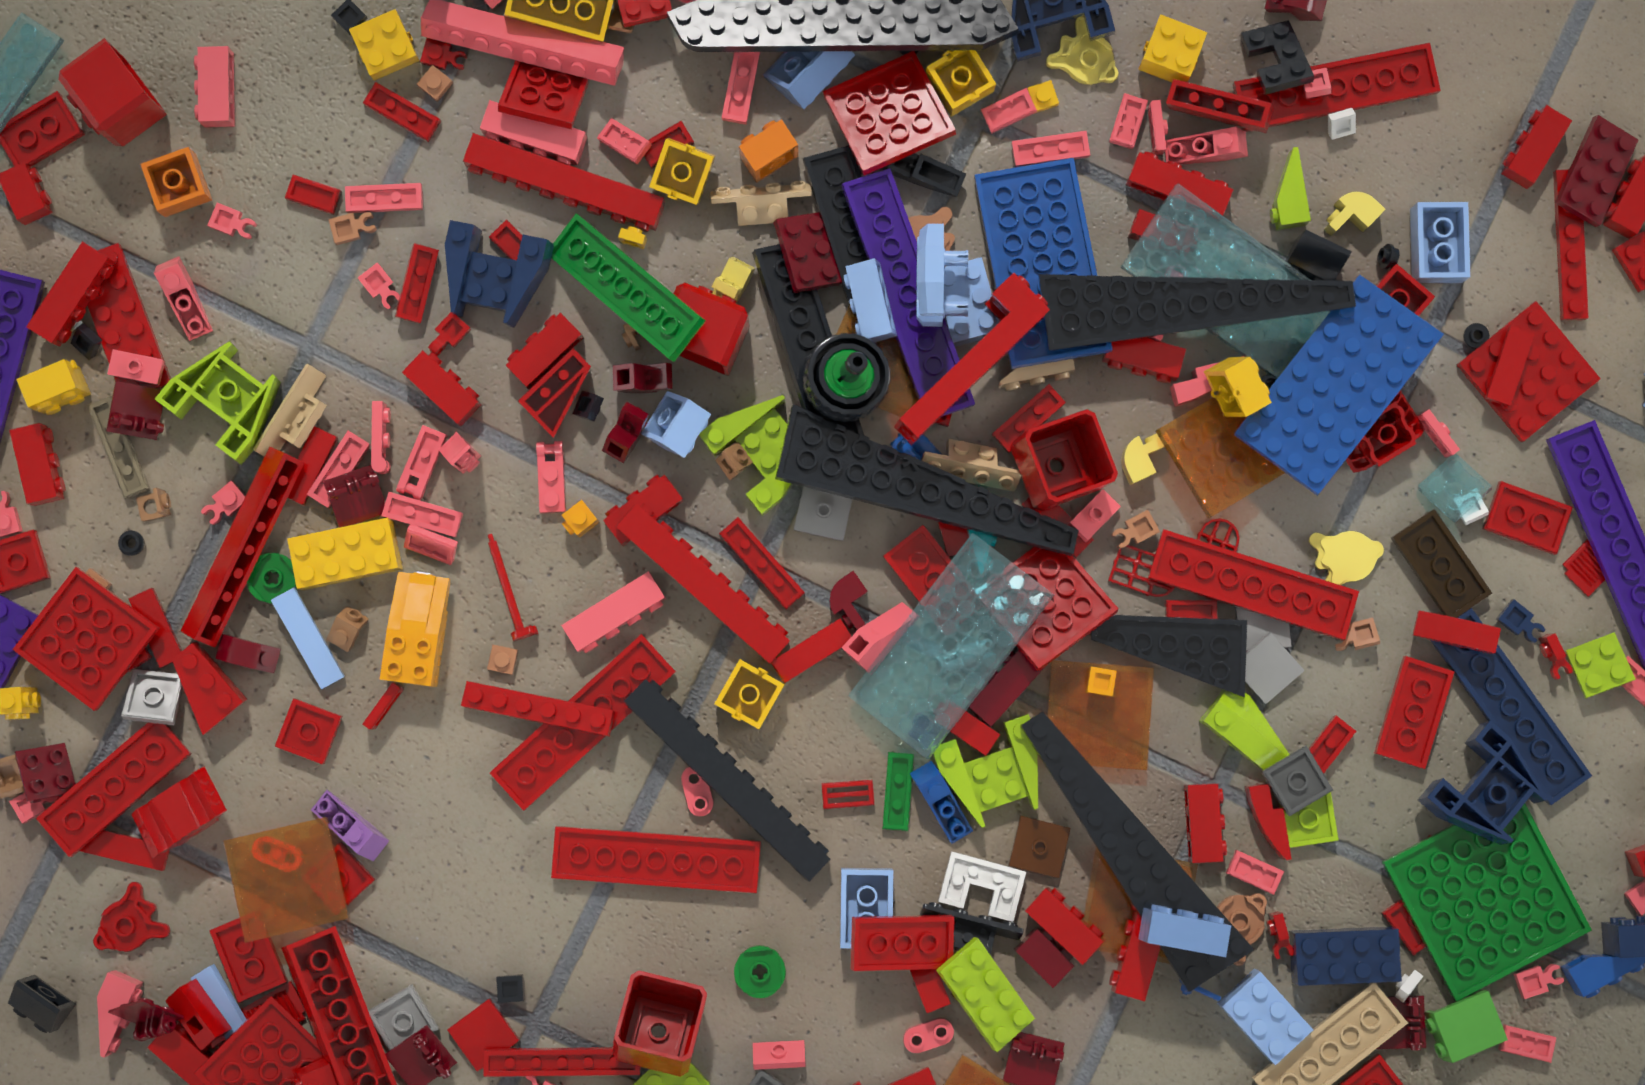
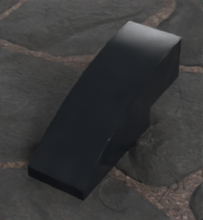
M914 153L883 168V170L890 168L892 175L953 197L958 196L966 173L922 153L919 155Z

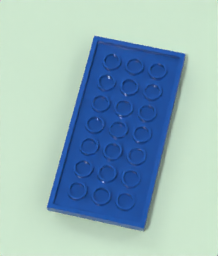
M1074 158L974 175L996 289L1013 273L1024 277L1035 295H1041L1038 274L1097 275ZM1043 318L1008 352L1011 369L1109 353L1112 352V345L1110 342L1049 351Z
M1360 274L1353 282L1356 307L1330 311L1270 387L1269 398L1272 403L1249 415L1234 434L1317 496L1444 335Z

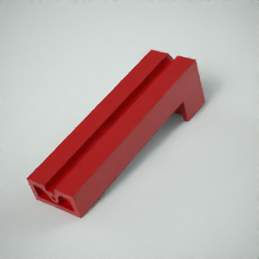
M1013 273L991 294L990 299L984 304L1000 322L895 424L894 428L911 445L1049 312L1050 309L1047 307V301L1040 294L1035 295L1029 288L1030 284L1021 275L1017 276Z

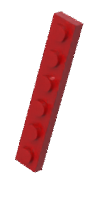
M1555 170L1553 172L1554 201L1569 170ZM1555 203L1560 320H1586L1589 318L1584 220Z
M466 681L461 706L464 708L610 737L615 716L614 710Z
M613 1047L487 1048L483 1052V1077L640 1075V1067L617 1061L612 1053Z

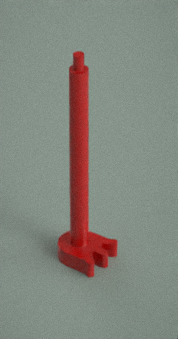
M489 534L488 545L516 630L511 633L512 640L518 641L539 634L535 625L524 628L497 541L494 540L493 534Z

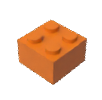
M782 119L778 122L773 120L763 126L762 132L756 136L750 134L741 141L739 146L740 159L756 183L798 157V143Z
M189 147L140 164L156 210L164 217L212 201L197 155Z

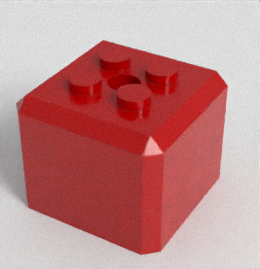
M105 38L59 71L58 80L69 93L66 97L83 114L81 117L91 129L93 128L98 135H103L115 146L124 147L167 115L125 57Z
M688 283L676 286L673 294L706 320L679 356L729 376L750 327L745 307L736 304L737 301L723 295L721 298L712 294V290L700 285L698 288Z
M1088 409L1031 428L1016 438L1011 446V451L1032 506L1039 511H1044L1099 491L1113 483L1118 475L1094 412ZM1052 459H1056L1061 463L1062 468L1060 472H1054L1050 468V461Z
M640 970L631 974L613 1040L612 1053L616 1060L679 1077L688 1073L707 999V993L703 986ZM662 1026L666 1031L665 1036L662 1038L654 1037L651 1033L652 1028Z

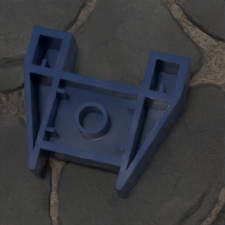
M1013 0L1012 19L1018 26L1019 32L1018 35L1011 37L1017 62L1041 55L1036 29L1084 16L1090 41L1114 35L1115 27L1106 0Z
M450 220L445 240V255L451 312L459 317H463L466 304L505 312L503 323L515 328L549 270L554 244L544 238L523 234L517 260L477 253L482 230L473 224Z
M1490 720L1480 724L1465 742L1485 763L1462 791L1459 792L1444 778L1434 780L1419 797L1418 801L1437 818L1499 845L1513 842L1514 839L1504 832L1503 829L1528 799L1534 804L1547 800V796L1511 738Z

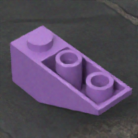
M329 790L324 792L311 809L351 849L367 859L374 861L389 842L371 823Z

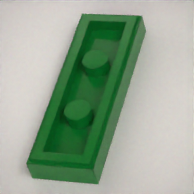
M888 752L882 829L908 831L912 785L910 773L913 772L914 754Z

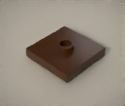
M1020 815L1008 866L1059 878L1071 828Z

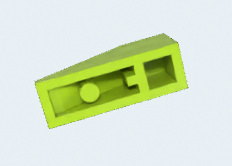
M1293 147L1288 153L1272 209H1270V220L1272 224H1275L1276 230L1306 226L1311 221L1298 147Z

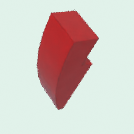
M1419 610L1412 635L1460 648L1495 654L1501 628Z
M840 618L780 655L771 664L785 684L841 649L852 636Z
M1269 784L1244 786L1248 805L1260 832L1281 859L1291 860L1284 809L1280 807L1273 808Z
M937 969L910 970L926 1013L951 1004L941 977L936 971Z

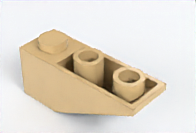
M1073 359L1016 368L999 382L998 387H1005L1006 391H1012L1021 388L1020 384L1030 382V386L1044 384L1045 379L1055 377V381L1070 378L1069 374L1075 371Z

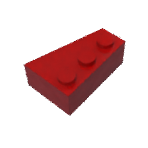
M573 348L518 400L524 409L553 438L591 366Z
M198 641L191 643L172 659L202 735L212 730L248 700Z

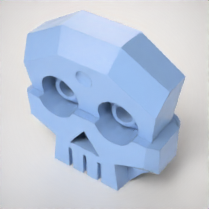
M927 224L920 229L919 236L917 237L916 310L917 320L922 326L942 327L945 316L968 317V300L945 301L944 298L945 266L968 267V250L945 251L944 224Z

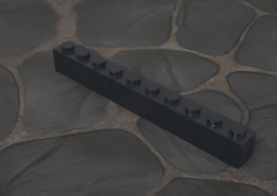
M645 679L623 703L806 881L810 882L831 860L826 855L829 850L819 841L814 843L808 837L811 833L801 823L796 826L790 820L792 814L782 805L778 808L771 801L774 797L764 787L759 790L753 784L756 779L745 769L741 772L735 766L737 761L727 751L722 754L716 748L719 743L708 733L704 736L698 730L700 725L690 715L685 718L679 712L682 707L671 697L667 700L661 694L663 689L653 679L650 682Z

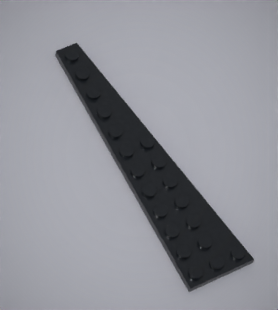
M1038 274L1041 296L1047 301V307L1050 309L1044 316L1049 351L1356 307L1353 281Z
M792 405L776 472V480L1068 556L1074 554L1078 529L1051 517L1041 515L1039 512L1028 507L1019 506L1008 498L994 495L983 487L969 484L958 476L906 453H900L890 446L874 442L863 434L858 435L840 424H833L824 420L822 416L797 405Z
M1040 712L1020 725L1141 917L1143 908L1151 909L1152 904L1171 908L1172 913L1177 914V909L1198 913V918H1203V914L1224 918L1225 924L1231 925L1226 957L1159 945L1188 992L1254 951V948L1044 712Z

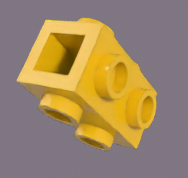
M36 687L0 688V715H5V720L30 719V714L39 713L38 707L41 706V695L37 692Z

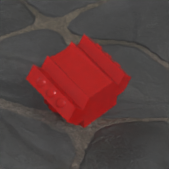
M1401 390L1346 459L1353 473L1367 470L1373 465L1380 467L1417 444L1415 440L1423 434L1425 428Z
M204 766L166 789L147 804L137 808L131 815L152 858H155L176 846L184 844L218 822V818L227 809Z

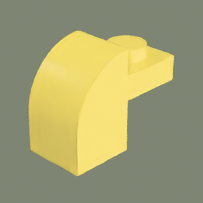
M1348 193L1334 204L1337 209L1326 219L1329 224L1324 230L1332 236L1349 219L1357 228L1364 232L1383 213L1385 208L1366 193Z
M735 257L729 258L721 276L715 278L712 284V288H714L712 294L721 298L724 295L738 302L756 268Z
M1158 433L1144 439L1146 443L1144 445L1140 436H1137L1125 447L1121 457V465L1130 485L1156 473L1148 455L1171 444L1167 434L1159 437Z

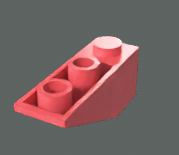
M1237 126L1165 140L1166 163L1173 161L1182 165L1248 157L1246 132Z
M180 256L157 265L154 275L189 341L212 332L211 324Z
M457 432L439 449L447 461L463 474L466 471H473L480 463L478 459L481 455Z
M901 602L859 628L844 644L842 649L853 661L870 674L916 623L920 616Z
M117 970L107 973L97 995L101 1057L111 1055L112 1052L115 1053L118 1050L122 1041L119 1038L122 1029H126L130 1021L110 1014L108 1011L120 1007L121 1004L136 1002L143 994V990H141L142 981Z

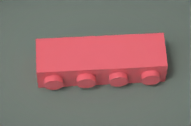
M489 100L480 126V130L487 138L509 143L508 145L522 150L523 148L533 151L532 153L546 158L547 156L555 158L556 161L567 165L573 164L578 166L587 141L585 131L573 127L572 130L501 113L498 112V103Z
M648 571L561 626L577 652L584 650L585 653H588L599 646L597 641L606 637L609 640L619 634L620 630L618 628L626 623L628 626H632L640 621L642 613L647 610L652 613L664 605L662 601L666 597Z

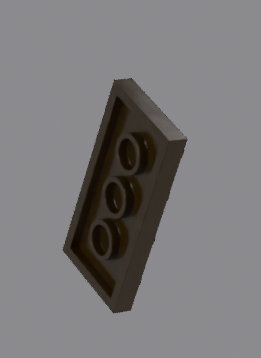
M1432 509L1391 537V540L1443 615L1457 618L1492 594L1435 509Z

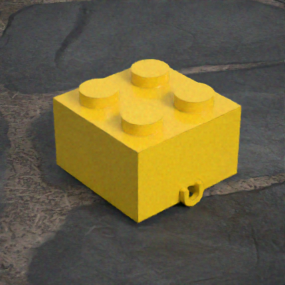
M396 9L349 29L358 48L359 56L374 81L420 61L412 44L414 40L410 32L406 31Z
M1160 14L1150 40L1146 41L1143 48L1145 53L1138 70L1171 83L1173 79L1188 82L1193 70H1195L1207 32Z
M948 50L943 54L942 58L926 68L927 77L951 117L993 93L995 90L996 82L976 50Z
M667 138L649 187L668 194L667 197L677 200L679 198L697 205L702 197L716 156L699 150L695 146Z
M1229 357L1204 371L1212 388L1211 396L1217 399L1225 417H1247L1272 403L1269 398V389L1261 381L1258 374V365L1251 357Z
M63 359L16 379L27 407L46 415L58 413L61 411L62 406L69 403L70 405L79 404L85 400L84 397L91 395L82 370L75 360L69 362Z
M739 659L714 704L731 713V717L738 721L742 719L760 729L785 684L767 675L768 672L760 667L757 669Z

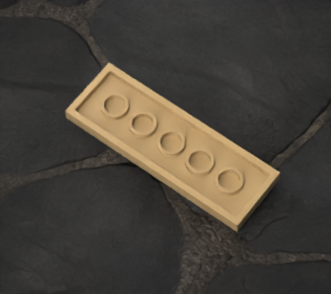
M1369 983L1313 1028V1031L1278 1064L1274 1065L1271 1062L1252 1078L1258 1085H1332L1408 1024V1022L1376 983Z

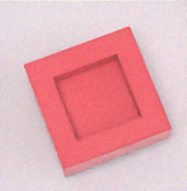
M1327 68L1312 70L1314 82L1303 85L1306 99L1331 94V84Z

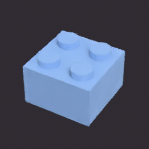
M667 391L641 434L663 449L685 458L694 448L695 440L700 432L706 428L711 414L688 398Z

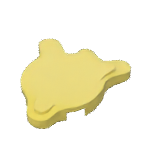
M1084 16L1077 17L1075 21L1076 37L1071 38L1068 35L1061 37L1059 51L1050 54L1046 59L1047 67L1050 69H1061L1068 73L1072 79L1082 84L1113 83L1119 74L1115 66L1113 48L1104 38L1090 41Z
M1355 531L1342 532L1336 536L1313 533L1309 537L1310 545L1318 552L1315 567L1319 570L1326 569L1328 575L1325 580L1338 585L1365 578L1373 570L1377 559L1384 552L1383 545L1380 542L1372 541L1364 534Z

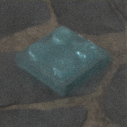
M1455 453L1418 485V490L1455 523L1492 490V485Z

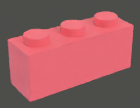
M228 46L197 47L198 55L194 56V67L198 71V80L194 81L195 94L198 95V105H195L194 108L195 118L205 128L235 127L234 53Z

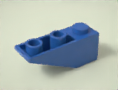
M932 760L910 773L951 844L973 832L948 785Z
M1608 954L1581 955L1560 968L1574 993L1590 998L1600 992L1599 988L1607 984L1614 985L1620 982L1624 974L1642 970L1645 967V957L1619 958Z

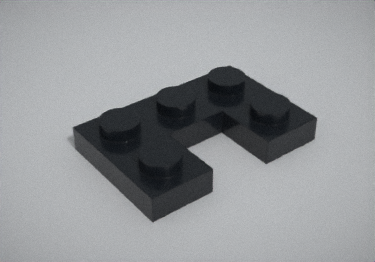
M1289 20L1241 33V42L1248 58L1273 51L1278 62L1277 65L1257 70V78L1265 95L1314 82L1312 69Z

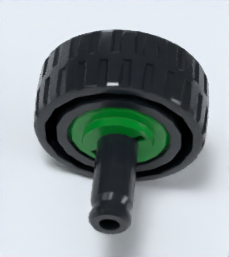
M841 333L840 335H833L823 340L811 352L803 370V389L808 401L821 415L834 421L854 422L860 418L867 417L882 403L890 385L891 372L888 366L889 362L883 354L884 352L873 341L854 333Z

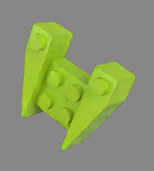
M228 341L170 379L155 400L181 420L197 400L231 425L215 445L242 465L253 452L254 446L261 437L281 382L272 374L263 385L231 361V358L238 349Z
M783 395L720 417L699 434V438L714 457L734 442H739L753 461L752 464L764 478L763 481L746 493V497L761 516L779 504L793 485L775 479L788 425L776 411L778 407L785 403Z
M1029 714L1002 722L1010 747L986 756L963 762L956 739L930 747L936 767L942 777L982 828L985 827L981 812L1028 796L1031 808L1034 810L1038 809V753L1020 726L1030 719Z

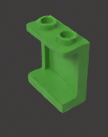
M1480 989L1470 994L1469 997L1443 1008L1424 1012L1426 1028L1430 1034H1433L1436 1042L1434 1044L1435 1051L1443 1061L1454 1063L1508 1040L1491 995L1487 990Z

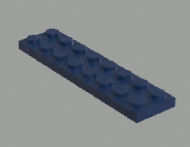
M1472 608L1457 617L1483 624ZM1430 640L1449 668L1455 671L1454 675L1487 721L1491 720L1511 738L1547 796L1546 803L1548 805H1553L1592 777V774L1498 644L1495 654H1487Z

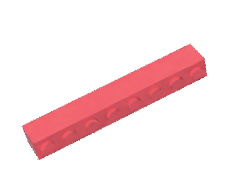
M429 0L421 16V36L601 83L615 86L623 67L624 47L478 9L442 0Z

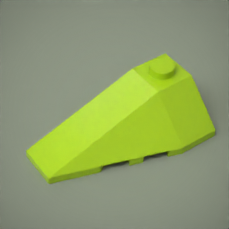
M1223 689L1199 720V722L1262 771L1290 755L1251 696L1246 692L1245 697Z

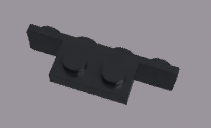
M934 902L923 904L920 911L921 916H954L953 950L957 951L976 937L979 938L991 955L995 935L1020 940L1024 929L1019 928L1016 923L995 922L989 916L979 915L976 917L968 915V912L962 909H953V911L944 909L941 904Z

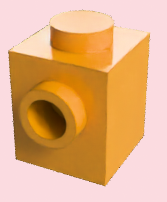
M582 499L562 514V517L565 519L562 525L570 535L576 533L579 537H582L600 522Z

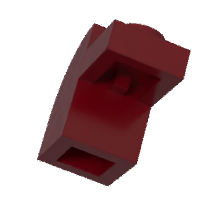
M1266 0L1264 9L1270 13H1291L1299 21H1322L1327 0Z
M629 363L612 366L613 391L623 393H656L659 390L673 389L671 363L650 365Z
M626 402L620 412L616 425L605 440L602 451L624 464L641 438V433L648 423L646 421L649 414L642 411L639 407Z
M854 570L834 585L829 603L833 615L843 610L845 614L841 616L849 629L854 627L857 631L865 625V622L852 603L868 591Z
M222 634L215 659L274 673L281 649Z

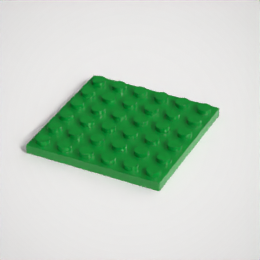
M1526 804L1521 807L1503 829L1504 832L1514 839L1512 843L1499 845L1453 824L1382 861L1446 987L1456 1002L1592 931Z

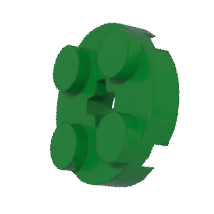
M278 553L260 555L247 581L251 594L260 601L273 604L271 602L273 598L294 587L297 590L291 559ZM269 572L279 574L277 584H268Z
M756 945L747 948L740 954L735 963V981L739 988L751 997H769L781 987L785 980L786 967L784 960L777 950L768 946ZM758 964H762V967L767 968L768 971L763 974L762 979H758V975L752 972V970L757 968Z

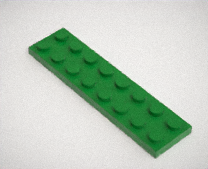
M577 213L554 241L551 258L671 361L674 362L705 323V319Z

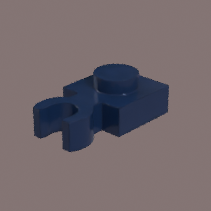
M1515 599L1510 600L1496 618L1498 622L1515 635H1519L1523 631L1525 639L1531 643L1537 642V639L1532 636L1534 628L1539 632L1546 630L1543 625L1532 623L1530 620L1534 614Z

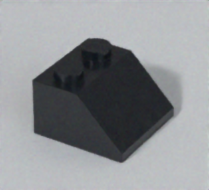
M1305 229L1295 239L1283 267L1287 268V272L1295 277L1303 276L1310 279V281H1335L1352 251Z
M36 975L17 980L8 1004L14 1007L13 1011L23 1018L28 1017L35 1022L34 1026L44 1033L57 1031L76 1005V1003Z

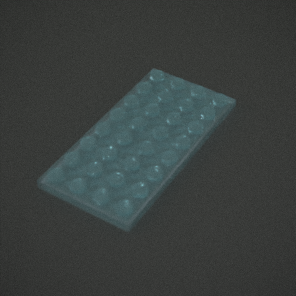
M1179 183L1173 187L1120 266L1121 269L1133 277L1312 281ZM1330 311L1207 328L1206 330L1242 356L1251 357L1261 370L1278 379Z
M972 533L848 696L929 760L1051 601L1054 594Z

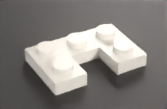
M951 851L938 902L964 908L969 885H978L994 890L988 915L1013 922L1026 871Z

